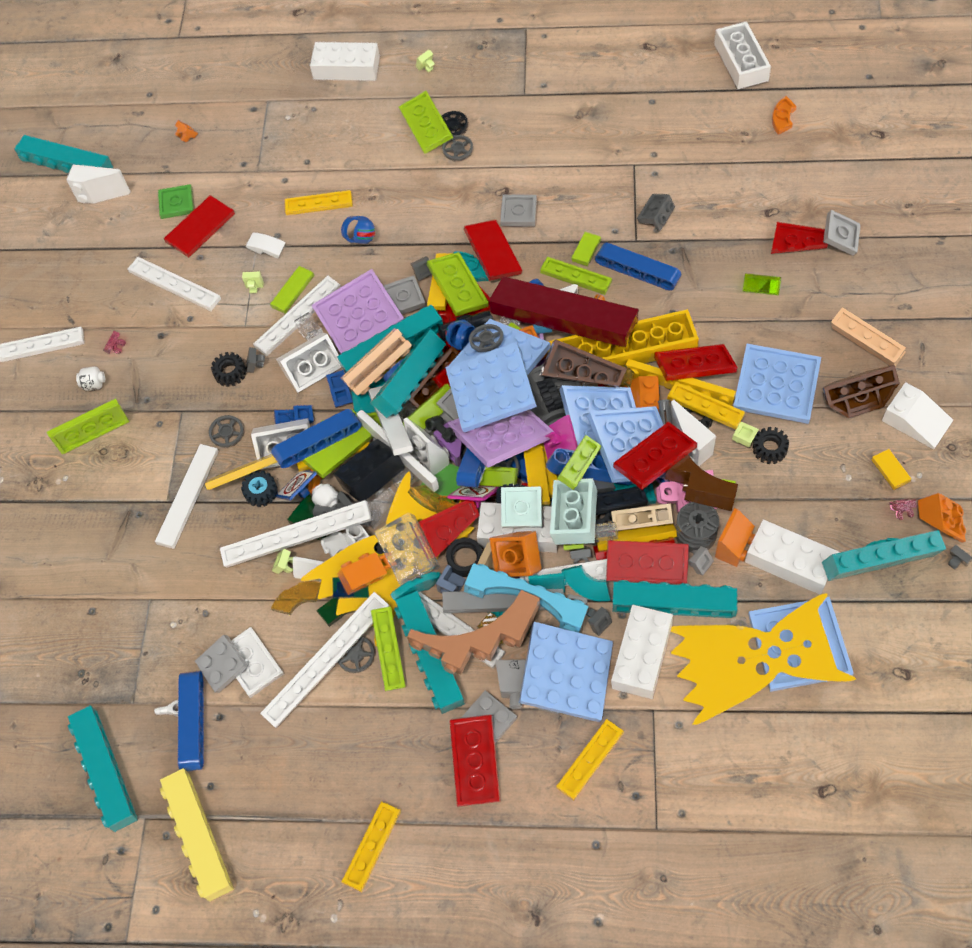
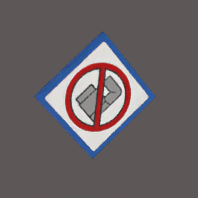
M308 470L299 472L276 497L291 501L298 494L301 498H306L310 492L305 486L317 473Z

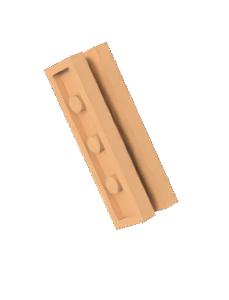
M843 307L831 322L833 330L889 366L895 365L896 367L906 354V347Z
M394 328L349 369L341 379L354 394L363 395L370 389L369 385L373 381L376 383L383 377L382 373L386 369L390 370L397 364L396 360L400 356L403 358L410 352L409 348L412 345L408 340H405L398 329Z

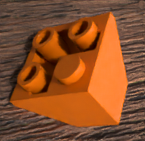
M940 493L917 500L920 519L962 543L966 542V528L962 517L964 512L961 505Z

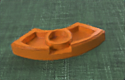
M787 96L776 104L772 115V124L778 135L791 129L793 126L790 116L796 111L797 106Z

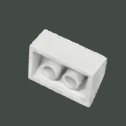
M323 332L276 359L283 373L297 392L304 390L326 377V375L341 368L337 358L339 354L328 334Z
M309 419L253 428L251 436L257 460L272 454L271 450L277 444L310 428ZM277 462L262 469L277 467L280 465Z

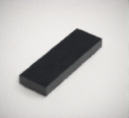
M635 486L597 494L596 515L647 505L648 499L644 489L642 490Z

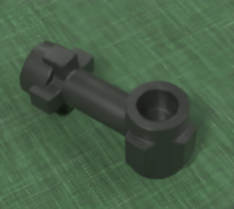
M437 415L425 421L426 428L429 431H439L442 434L441 437L446 442L452 443L456 440L457 437L453 429L443 426L444 420L441 416Z

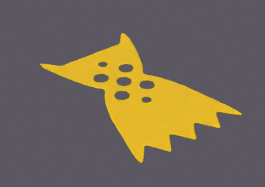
M410 471L405 474L397 489L386 520V530L384 533L369 536L346 547L301 578V581L321 579L318 599L339 595L336 615L357 611L375 592L389 607L391 606L394 618L396 614L394 608L397 607V604L390 594L411 580L415 558L432 553L427 541L421 549L416 548L413 544L416 537L420 536L425 539L417 524V520H424L437 514V512L410 489ZM397 520L405 521L407 526L404 531L398 532L395 530L394 524ZM467 527L456 539L465 537L474 527ZM402 539L406 542V548L403 551H397L394 548L396 540ZM377 542H383L387 547L383 554L377 553L378 557L390 552L393 562L399 558L405 561L406 566L403 570L398 571L393 567L386 571L387 574L383 579L350 595L347 594L337 575L341 569L340 566L348 561L354 563L365 553L370 555L375 553L374 545Z
M821 594L804 603L780 620L770 632L733 625L672 626L671 632L681 635L685 639L671 651V654L690 660L689 664L677 677L697 684L683 700L703 706L702 711L695 718L692 725L705 722L749 699L766 687L780 672L794 677L837 682L856 680L854 676L837 669L818 608L828 594ZM790 630L793 634L792 640L789 642L782 641L780 639V632ZM756 637L761 640L762 645L759 649L753 650L749 647L748 642L751 638ZM804 641H811V647H804ZM771 646L780 648L781 655L778 658H771L768 655V649ZM790 655H798L801 659L800 665L791 667L787 662ZM744 657L746 661L744 664H739L737 659ZM760 662H764L769 666V672L765 675H760L756 672V665Z

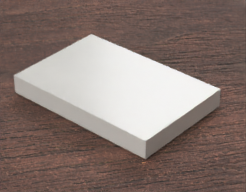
M251 627L231 640L248 665L236 679L249 698L284 675Z

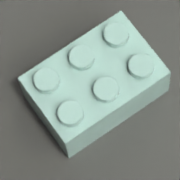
M593 478L581 479L574 490L559 480L553 481L550 535L555 545L595 543L597 488Z

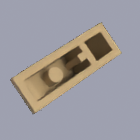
M672 503L611 511L614 531L675 523Z

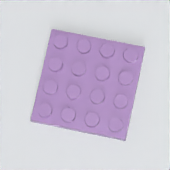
M372 269L312 304L313 309L341 354L357 346L359 343L370 339L375 334L388 329L391 325L404 320V317Z
M530 409L467 432H463L459 418L448 422V428L451 427L456 437L487 468L550 440L549 437L545 436L550 432H554Z

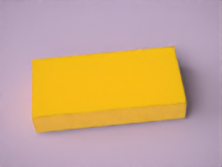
M890 449L872 457V462L893 490L911 481V477Z

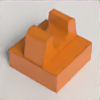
M179 120L175 124L177 127L175 135L184 142H187L191 137L195 139L198 134L189 125Z

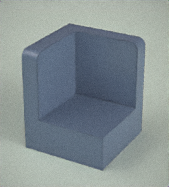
M447 565L436 582L437 591L440 593L461 591L466 579L453 573L451 566Z

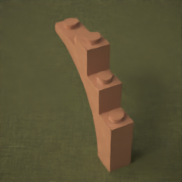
M521 590L513 604L500 617L478 630L460 635L438 636L424 634L411 629L407 638L412 648L419 651L422 649L426 650L432 657L437 659L442 657V667H444L445 671L450 674L458 673L461 675L472 653L479 660L484 661L486 659L491 661L501 640L510 647L517 646L520 648L540 607V598Z

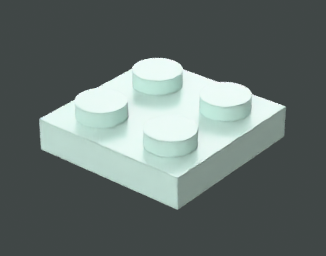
M501 487L502 528L542 527L541 487Z

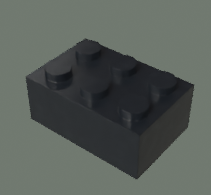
M376 439L333 474L342 489L361 502L369 499L406 467L399 455L394 456L389 446Z

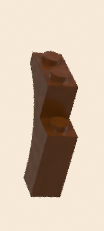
M689 455L666 471L665 480L683 484L682 491L686 492L684 500L732 512L738 484L712 476L701 469Z

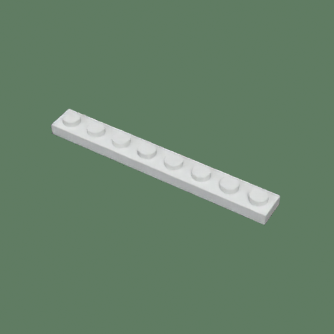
M364 500L221 547L223 565L226 568L371 521L372 517L368 502Z
M373 592L260 714L277 728L373 625L371 610L389 607V605Z

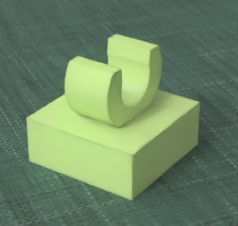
M430 50L417 58L416 67L419 71L423 68L427 72L434 69L432 67L435 65L432 61L433 53Z
M260 271L243 272L242 279L245 287L250 288V293H257V288H263L264 281Z
M740 422L733 434L732 440L750 447L759 429Z
M283 549L277 554L272 568L273 572L279 574L283 570L286 573L293 571V568L288 566V562L293 564V557H289L290 551Z

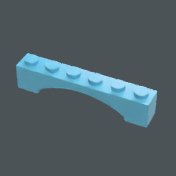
M473 563L464 584V592L483 599L484 595L488 594L518 596L520 591L523 590L540 598V606L560 623L559 628L579 633L588 609L584 602L568 599L563 594L549 592L540 585L533 586L524 579H514L505 572H496L490 570L486 565Z

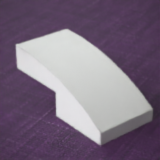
M252 233L246 248L258 254L264 252L278 259L286 242L268 235Z

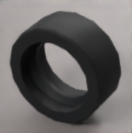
M463 537L450 543L446 551L447 564L451 566L453 573L461 577H468L473 564L466 567L456 565L453 559L454 554L460 549L470 548L476 552L477 557L474 564H478L483 551L481 545L476 540Z

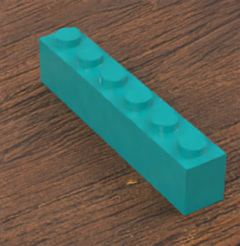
M23 135L14 148L18 158L23 162L35 163L39 166L58 169L66 173H70L73 165L113 168L109 157L106 155Z
M432 304L424 307L397 324L391 325L388 329L375 334L370 339L359 343L352 349L344 351L341 355L337 356L340 366L346 373L394 328L402 333V336L412 345L410 348H412L428 330L432 329L437 334L438 325L443 324L442 318Z
M432 329L428 330L418 339L370 403L386 418L392 414L397 415L403 408L401 406L402 403L405 404L411 398L410 392H414L420 384L418 382L422 381L428 374L426 371L435 365L436 362L434 360H437L444 353L442 349L446 343Z
M939 530L832 554L822 561V565L828 581L934 557L946 550V546Z
M620 580L614 582L612 612L630 613L632 605L677 616L735 619L737 614V588H732L728 585L711 587V585L707 584L691 586L687 583L671 585L667 582L650 584L647 581L630 583L627 580Z
M418 591L395 600L397 607L394 610L397 618L403 619L404 625H401L405 637L408 636L411 629L424 634L436 635ZM409 644L412 654L417 653L419 658L416 663L420 673L424 671L427 677L423 679L428 691L432 690L434 694L431 700L435 709L439 708L441 713L444 714L465 705L454 675L448 673L442 667V657L440 659L434 658L428 651L423 649L421 651L416 650Z
M90 705L69 715L70 724H68V729L71 735L75 736L76 742H74V746L77 752L82 755L81 765L90 777L87 779L91 790L95 791L96 797H94L97 808L101 809L103 813L101 821L104 827L116 832L138 821L98 711Z

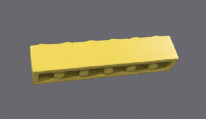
M183 768L160 779L162 784L160 792L163 798L168 800L169 806L167 811L177 824L174 826L178 838L183 840L184 845L181 848L185 857L190 859L191 865H189V870L192 876L198 880L199 884L196 888L200 897H204L210 902L234 890L190 774Z

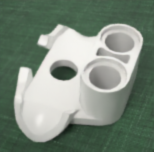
M359 524L347 528L346 533L335 532L321 539V545L325 554L329 553L332 557L346 547L369 537V535Z

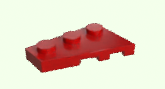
M777 222L771 254L827 248L828 244L823 242L825 229Z
M465 500L418 522L434 558L480 516L473 500Z

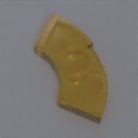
M426 485L411 487L408 491L409 495L416 502L435 513L456 505L452 499H448V496L434 493Z
M304 581L297 583L298 585L288 590L285 589L274 601L271 607L272 611L291 615L299 605L307 602H316L321 582Z

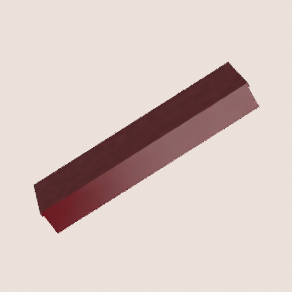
M502 276L488 301L491 314L625 348L635 324L638 323L639 309L505 276Z

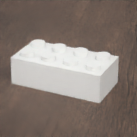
M747 21L716 29L714 45L737 89L769 81L771 66Z
M315 42L310 63L313 79L376 81L380 59L377 43Z
M481 502L477 541L482 548H485L487 543L490 542V537L520 531H536L539 552L557 553V545L554 544L550 535L552 507L542 506V527L502 528L501 503Z
M763 520L747 552L745 563L821 595L828 580L822 561L832 554L839 553V551Z
M632 605L611 680L612 689L653 699L673 624V614Z

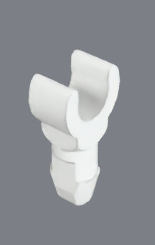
M178 700L173 701L168 706L156 708L154 710L155 714H169L178 717V711H175V708L178 706Z

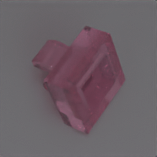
M113 331L104 347V352L110 354L113 349L116 354L121 353L122 350L117 345L124 347L126 342L118 339L120 333Z
M906 498L889 502L890 509L897 511L896 517L899 520H903L904 511H907L908 517H914V512L911 508L917 507L916 499Z

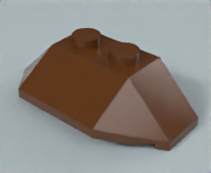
M453 346L435 361V365L430 370L426 371L428 374L422 381L418 382L420 384L414 392H410L411 398L408 401L416 409L440 389L433 378L458 356L459 352Z
M895 365L834 381L824 386L823 392L828 407L846 418H852L883 408L900 382Z

